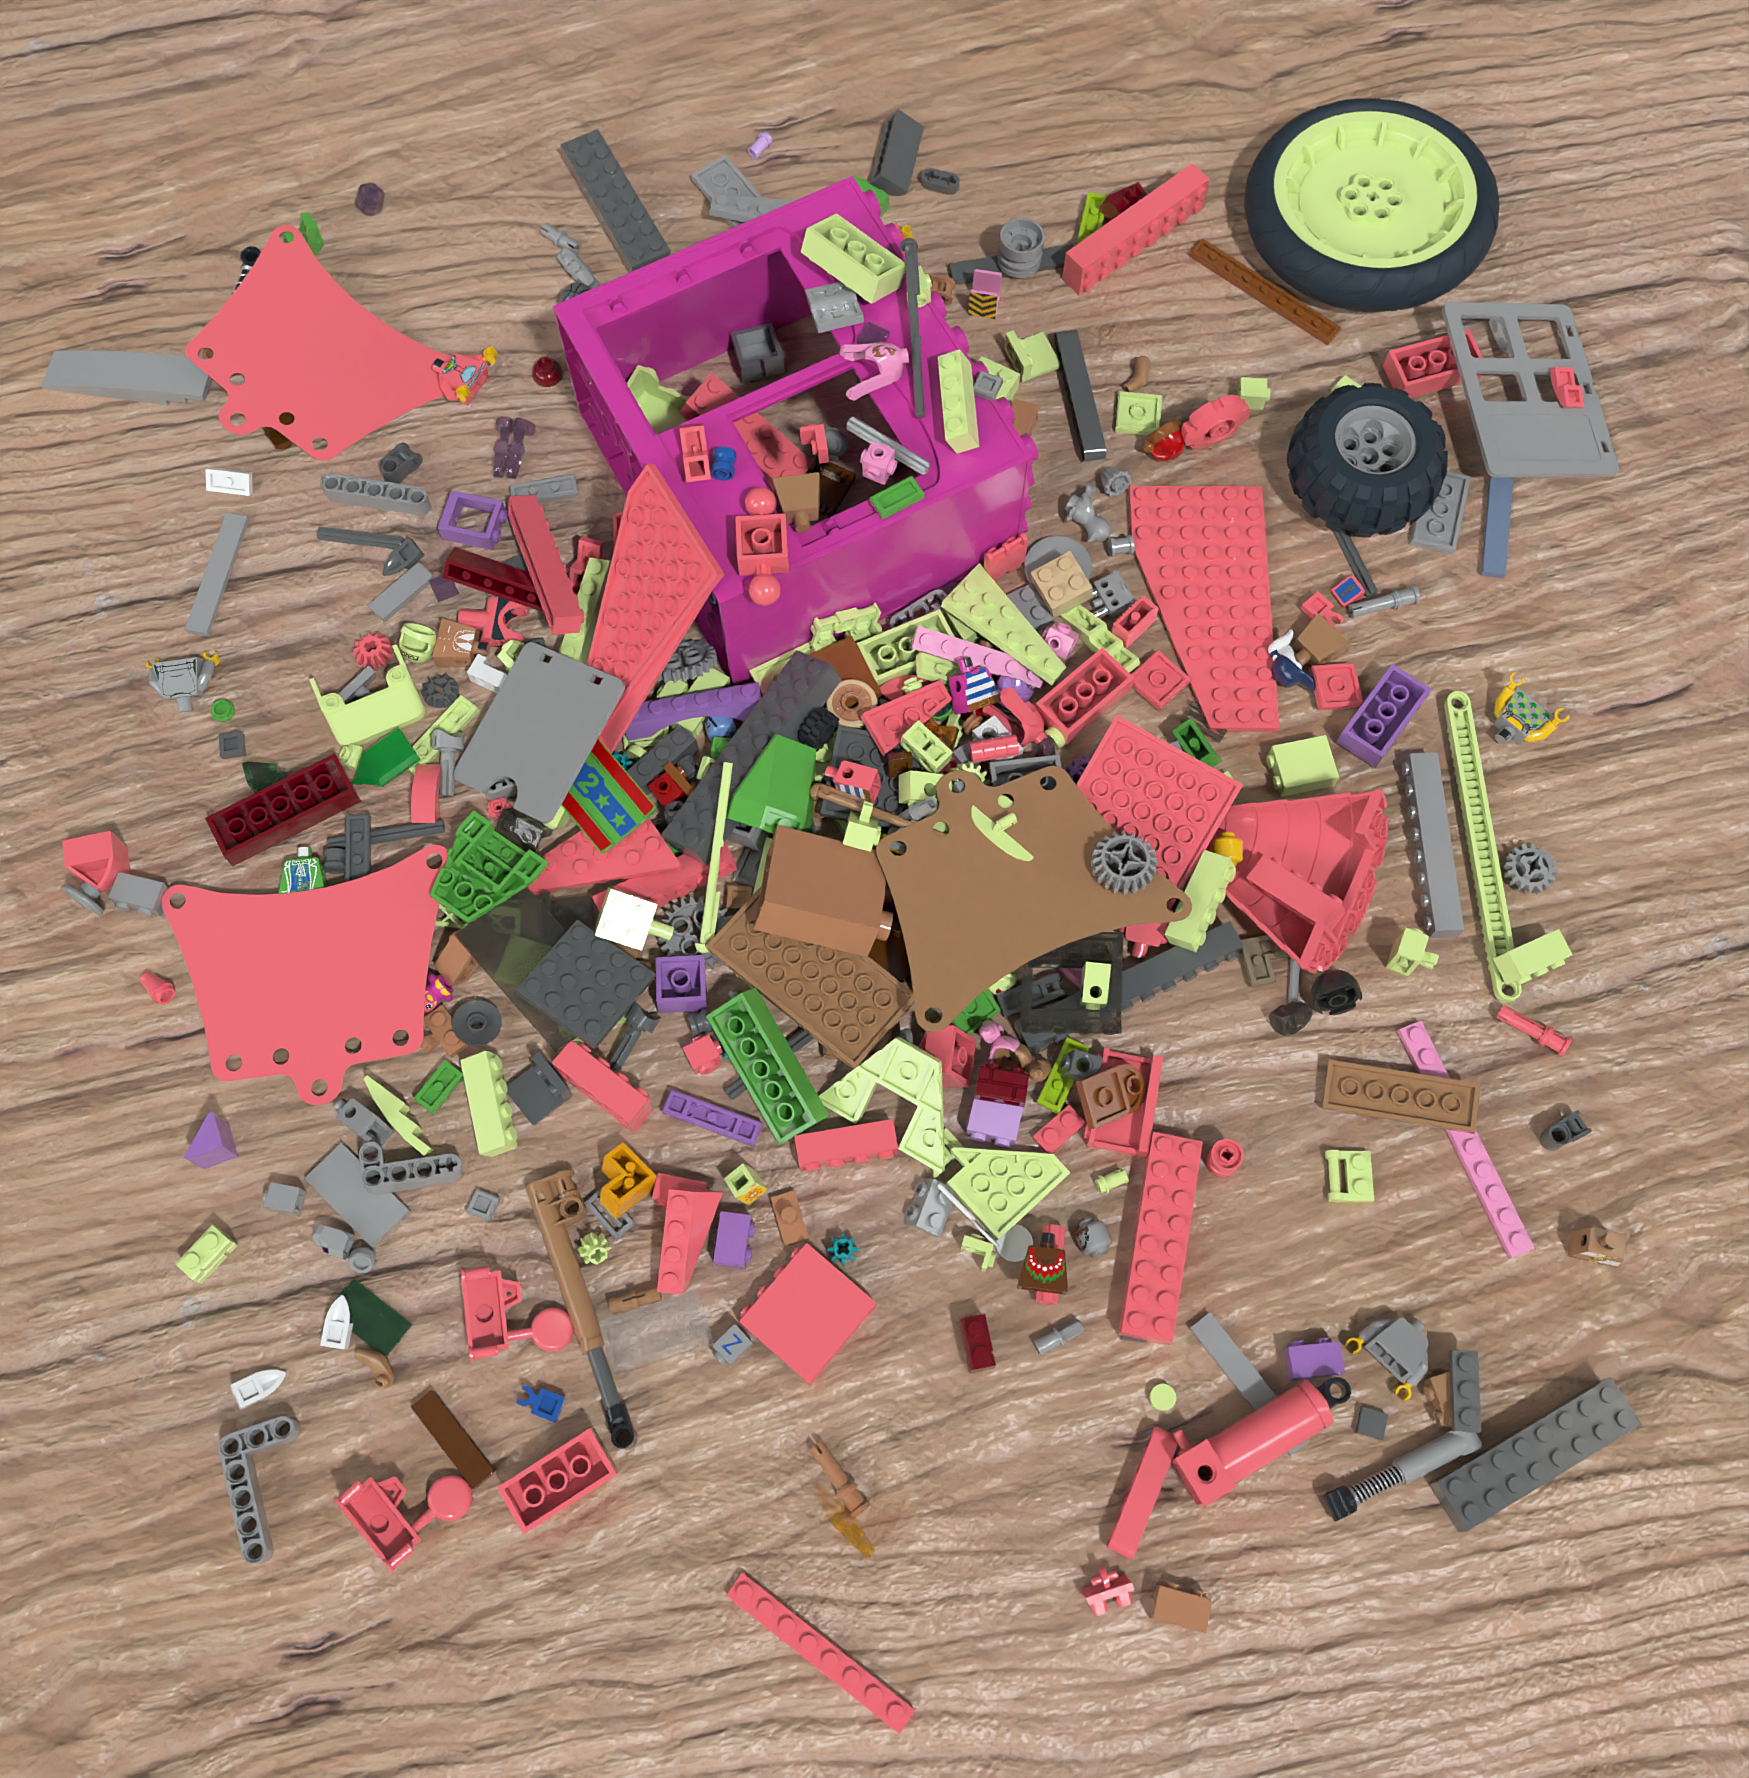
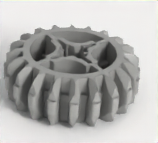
M1124 830L1120 836L1115 832L1111 834L1110 838L1105 835L1102 842L1096 844V850L1092 853L1091 867L1094 868L1093 876H1099L1097 879L1098 884L1105 882V890L1113 887L1114 894L1118 890H1122L1124 895L1128 894L1129 889L1134 894L1137 893L1138 888L1144 890L1147 885L1146 883L1150 884L1152 882L1153 876L1157 871L1155 866H1157L1158 860L1154 858L1156 852L1150 849V842L1143 843V836L1138 839L1135 838L1134 831L1130 836H1126ZM1127 857V864H1125L1124 869H1121L1123 864L1122 861H1124V858ZM1109 868L1114 869L1116 874L1112 872Z

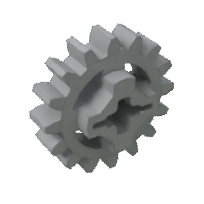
M1525 843L1519 849L1515 847L1511 854H1508L1505 858L1507 862L1504 864L1503 869L1508 870L1504 877L1512 879L1509 885L1516 884L1518 892L1525 889L1526 895H1529L1532 890H1534L1536 895L1542 889L1546 891L1550 884L1552 885L1556 880L1554 876L1558 873V869L1552 868L1557 861L1549 859L1552 853H1543V846L1535 849V843H1532L1528 848Z

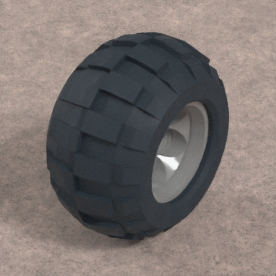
M1364 383L1362 387H1356L1355 385L1342 386L1335 389L1328 397L1324 398L1322 396L1305 412L1302 420L1296 425L1287 451L1290 484L1294 495L1302 499L1304 510L1312 518L1320 517L1326 522L1325 527L1336 532H1340L1341 529L1351 531L1355 537H1371L1374 533L1389 535L1403 529L1408 522L1412 524L1421 518L1438 497L1447 474L1448 451H1444L1446 437L1441 424L1439 425L1437 421L1432 420V411L1421 401L1415 402L1409 398V393L1396 387L1394 390L1383 388L1382 384Z

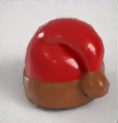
M1173 419L1147 435V440L1142 444L1143 451L1150 453L1155 460L1161 462H1169L1178 458L1186 447L1181 434L1182 423L1180 420Z

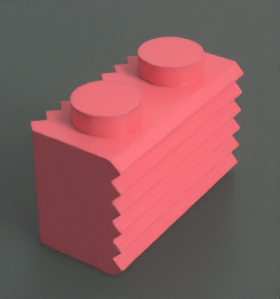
M1140 596V599H1137L1125 613H1122V616H1119V619H1116V622H1113L1111 633L1121 639L1124 648L1127 649L1156 620L1159 608L1145 596Z

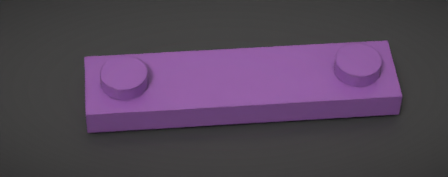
M672 1089L662 1109V1114L755 1147L763 1123Z

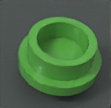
M217 700L211 707V715L218 722H227L235 714L233 704L227 700Z

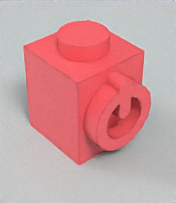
M703 1035L697 1036L690 1041L691 1044L683 1047L685 1056L695 1075L698 1073L701 1076L707 1075L722 1065L719 1054L723 1053L717 1039L712 1041L710 1035L705 1037Z

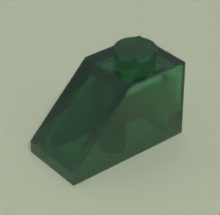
M242 763L247 784L254 793L288 777L286 771H281L276 763Z

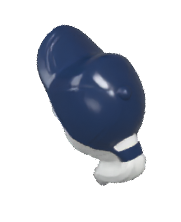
M1290 629L1287 634L1277 638L1268 647V652L1273 659V679L1285 688L1300 684L1313 692L1315 688L1313 679L1302 670L1301 664L1295 660L1294 651L1289 645L1293 638V630Z

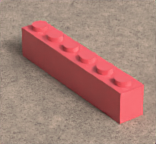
M725 842L724 847L720 849L718 879L726 877L737 870L734 858ZM683 854L676 857L683 867L678 871L673 869L661 871L660 874H646L643 877L628 879L613 886V888L655 901L657 907H661L667 902L683 897L699 887L707 886L710 863L706 866ZM607 890L592 896L599 913Z

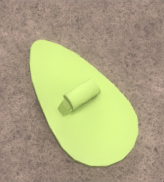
M1000 795L998 798V804L1003 808H1010L1014 804L1006 796ZM974 805L972 806L971 817L974 824L996 846L1017 859L1030 861L1034 858L1003 831L1012 826L1011 823H1017L1014 813L1002 817L995 824Z

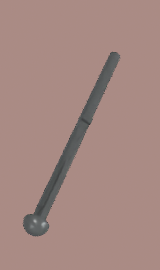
M905 238L900 244V249L905 251L916 418L920 419L925 417L921 361L922 338L919 335L917 295H920L918 243L913 238Z

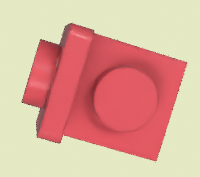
M810 424L806 427H801V444H812L813 455L818 454L819 464L829 462L824 424Z

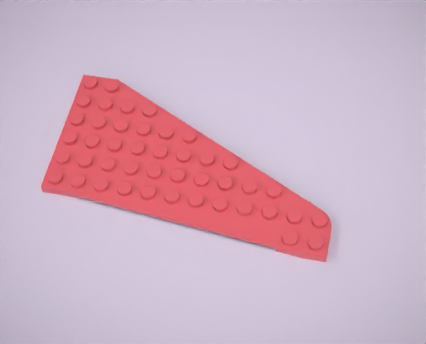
M647 464L628 491L587 662L588 666L617 677L625 683L624 693L599 736V740L611 754L712 590L725 575L655 464ZM596 676L593 683L599 685L603 679Z

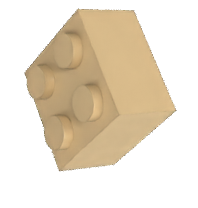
M1071 551L1030 572L1032 583L1053 618L1093 597V588Z

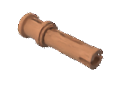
M822 1440L817 1443L822 1454L819 1453L815 1445L809 1451L837 1489L836 1495L838 1500L844 1502L851 1513L850 1518L854 1519L869 1508L871 1504L869 1501L866 1502L860 1495L856 1482L849 1481Z

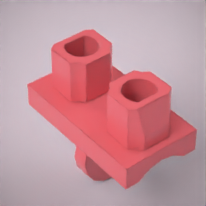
M1103 1565L1097 1567L1099 1575L1090 1578L1092 1585L1081 1588L1084 1599L1096 1616L1109 1611L1106 1604L1107 1599L1115 1597L1118 1607L1132 1604L1131 1591H1134V1587L1127 1574L1118 1576L1116 1570L1106 1573Z

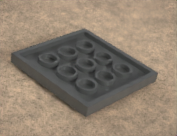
M839 725L830 766L839 769L842 761H848L878 769L881 789L873 807L894 815H899L909 808L908 804L899 803V777L889 778L888 753L884 757L882 756L869 731ZM898 744L891 751L900 753L905 749ZM913 758L912 771L925 772L926 769ZM827 780L826 786L836 789L834 782ZM823 799L820 816L848 822L851 811L861 812ZM878 819V826H881V829L901 828Z
M576 920L517 987L515 992L516 995L596 1049L655 979L656 973L605 938L595 936V931L579 920Z

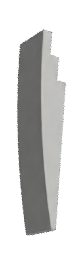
M54 350L42 388L169 406L170 401L187 403L188 399L205 401L212 378L187 356L127 351Z

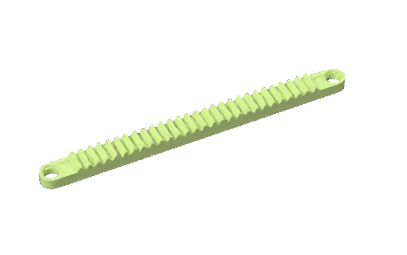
M1455 691L1447 697L1444 709L1448 726L1447 733H1449L1448 741L1451 743V758H1453V767H1455L1454 775L1456 776V784H1458L1457 792L1459 793V801H1461L1460 810H1462V818L1464 819L1463 827H1465V836H1467L1466 844L1470 854L1469 862L1472 864V879L1475 881V896L1478 899V914L1481 916L1480 924L1482 925V934H1484L1483 942L1486 945V960L1489 962L1488 970L1491 973L1495 997L1502 1003H1512L1521 994V984L1518 985L1516 981L1508 984L1513 988L1514 994L1512 996L1505 995L1502 992V985L1506 983L1493 960L1515 948L1469 697L1461 691ZM1453 699L1460 700L1463 708L1457 709L1453 707L1451 701Z

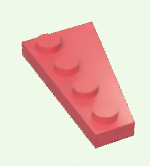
M938 680L864 712L861 715V719L884 757L901 743L902 735L918 720L924 724L949 704L952 698L942 681Z

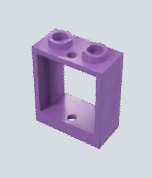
M451 490L438 530L443 540L494 550L495 544L501 538L502 524H505L507 521V510H505L503 501ZM463 506L492 512L486 533L456 527Z

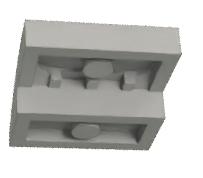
M841 281L805 290L818 333L864 323V316L858 304L856 292L846 287Z

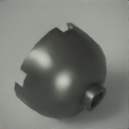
M1331 969L1325 971L1315 979L1311 988L1314 1008L1320 1014H1323L1322 1011H1330V1015L1343 1014L1356 1007L1355 1002L1358 999L1362 1000V992L1357 980L1349 972Z

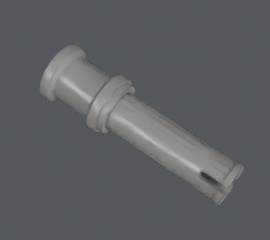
M1414 584L1408 589L1392 590L1389 595L1349 604V612L1353 611L1350 616L1356 618L1388 608L1398 610L1404 605L1412 603L1417 605L1420 603L1419 590Z

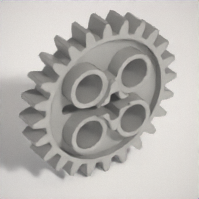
M682 640L656 682L664 680V683L669 681L676 683L680 679L685 682L686 678L695 679L696 675L703 676V672L709 673L710 669L715 668L714 664H717L716 650L713 645L709 646L708 642L703 644L702 641L695 643L694 640L689 642Z
M700 896L698 902H695L694 898L690 897V903L688 904L682 899L681 907L673 904L674 912H665L668 920L661 919V923L674 926L669 941L664 938H658L660 944H665L661 947L663 953L668 952L666 957L705 955V966L709 965L714 970V962L720 965L723 963L710 952L700 953L697 950L691 954L685 952L689 946H695V943H699L688 917L693 918L699 934H701L702 923L698 922V919L704 913L705 903L703 896ZM720 902L715 936L732 918V916L727 917L729 914L727 908L720 911L722 908ZM681 925L688 927L683 933L676 932L677 927Z

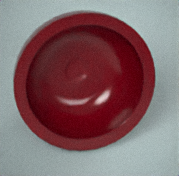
M549 357L539 358L532 368V378L541 387L555 386L563 377L561 365Z

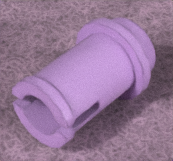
M767 132L760 133L758 139L747 149L749 155L754 159H758L767 147L770 148L772 146V137Z

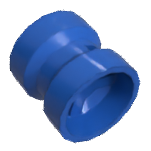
M721 446L716 447L712 451L714 463L711 465L710 474L713 478L721 481L734 478L735 467L733 464H735L737 457L735 450Z

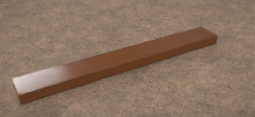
M1203 238L1191 250L1189 257L1328 346L1340 332V326Z

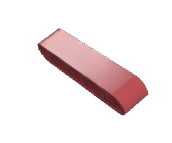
M1158 1426L1153 1428L1106 1548L1126 1558L1132 1559L1137 1550L1178 1446L1173 1433Z

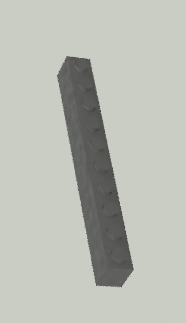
M1229 921L1206 932V939L1202 946L1199 945L1197 952L1176 946L1110 977L1107 1005L1104 1008H1100L1099 1023L1107 1021L1112 1017L1113 1013L1119 1010L1121 1013L1134 1007L1133 1004L1140 1000L1143 1003L1155 997V993L1161 990L1168 992L1177 986L1176 983L1182 980L1189 982L1198 976L1197 973L1203 970L1210 972L1219 966L1218 963L1224 960L1231 962L1237 959L1244 945L1231 922ZM1090 991V995L1093 998H1098L1097 992ZM1080 992L1015 1022L1014 1030L1021 1043L1027 1046L1030 1052L1034 1051L1036 1054L1045 1050L1048 1047L1047 1044L1051 1042H1063L1067 1037L1069 1038L1068 1034L1086 1031L1091 1027L1090 1024L1096 1021L1085 1020L1086 1006H1080Z

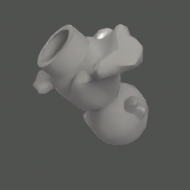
M1090 485L1085 487V491L1080 498L1074 494L1072 495L1065 507V510L1069 512L1065 522L1068 523L1073 518L1076 522L1084 525L1088 533L1087 542H1103L1110 535V525L1102 515H1095L1091 497L1097 490L1095 486Z

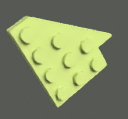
M953 1147L950 1153L959 1161L963 1168L946 1185L996 1240H999L1070 1172L1054 1154Z

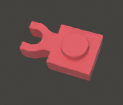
M1318 591L1303 603L1300 608L1311 619L1319 613L1332 627H1335V625L1331 623V620L1340 624L1344 619L1339 613L1332 611L1334 605Z

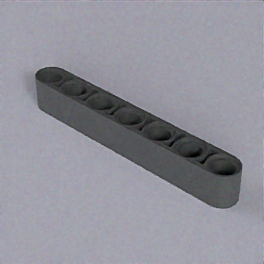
M1076 329L1054 333L1055 349L1058 360L1061 363V374L1082 461L1106 459L1105 441L1078 331Z

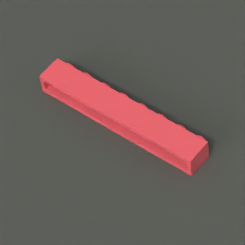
M536 495L509 496L507 515L552 635L580 633L581 623H584L585 620L584 611L579 608L578 596L572 590V580L567 577L566 565L560 559V550L555 546L554 534L549 531L548 519L544 518L542 504H539Z

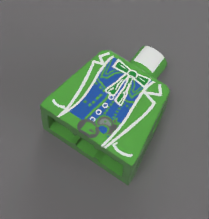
M298 848L297 859L284 862L278 894L328 887L326 872L323 871V863L317 857L312 858L311 848Z

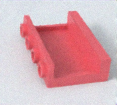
M1104 1046L1102 1053H1097V1056L1103 1058L1100 1071L1116 1064H1128L1135 1067L1143 1077L1145 1095L1142 1104L1133 1113L1096 1129H1088L1086 1123L1084 1138L1088 1139L1087 1147L1146 1158L1149 1153L1163 1057L1153 1055L1152 1059L1109 1051V1047ZM1132 1079L1129 1082L1131 1091L1134 1089V1081Z

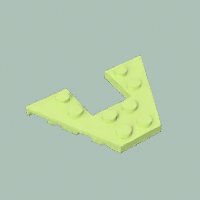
M897 1037L819 1095L825 1107L855 1124L860 1122L877 1083L916 1104L918 1107L898 1149L939 1173L944 1172L942 1061L901 1037Z

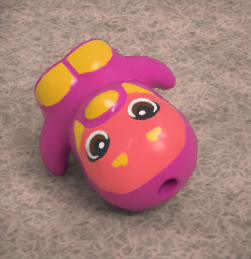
M429 973L427 979L430 984L425 987L424 1012L434 1010L442 999H445L447 1002L453 1000V987L449 985L442 975L435 976Z

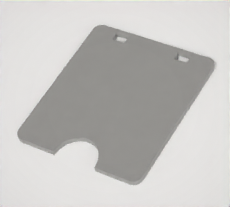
M534 642L527 643L521 650L454 769V779L483 794L495 782L505 778L513 779L518 791L517 800L513 808L542 823L551 822L624 693L625 683L617 677ZM545 655L552 657L549 663L543 662ZM596 676L603 679L599 685L593 683Z

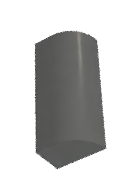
M899 109L886 119L870 180L871 185L884 190L890 196H902L908 193L924 126Z

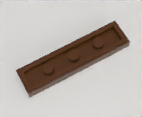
M433 1390L429 1391L411 1406V1409L473 1490L495 1473V1470Z

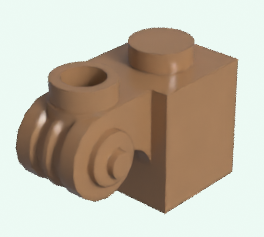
M1450 1372L1423 1380L1425 1384L1423 1390L1428 1401H1432L1433 1406L1436 1408L1433 1415L1439 1427L1446 1426L1452 1428Z

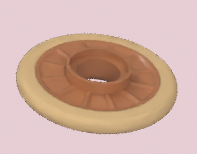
M848 679L838 684L827 699L826 708L840 719L838 721L839 725L857 728L865 725L861 715L866 711L876 708L878 703L875 692L868 684L860 680ZM854 698L859 704L856 708L850 709L845 705L846 700Z

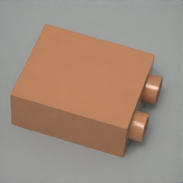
M777 825L766 856L754 930L867 957L875 939L882 941L888 939L893 921V913L882 910L883 902L891 903L893 896L878 860L876 850L871 849V852L844 845L843 841Z

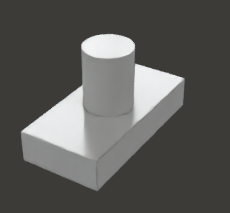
M369 665L339 693L345 705L351 703L356 697L361 699L373 694L366 687L377 677L376 672Z

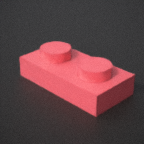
M1068 1105L1040 1129L1032 1139L1046 1154H1053L1078 1132L1086 1122Z

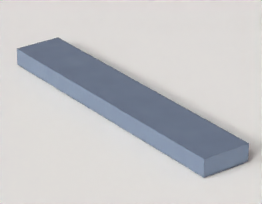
M1489 475L1481 575L1503 579L1506 575L1513 477L1495 478Z

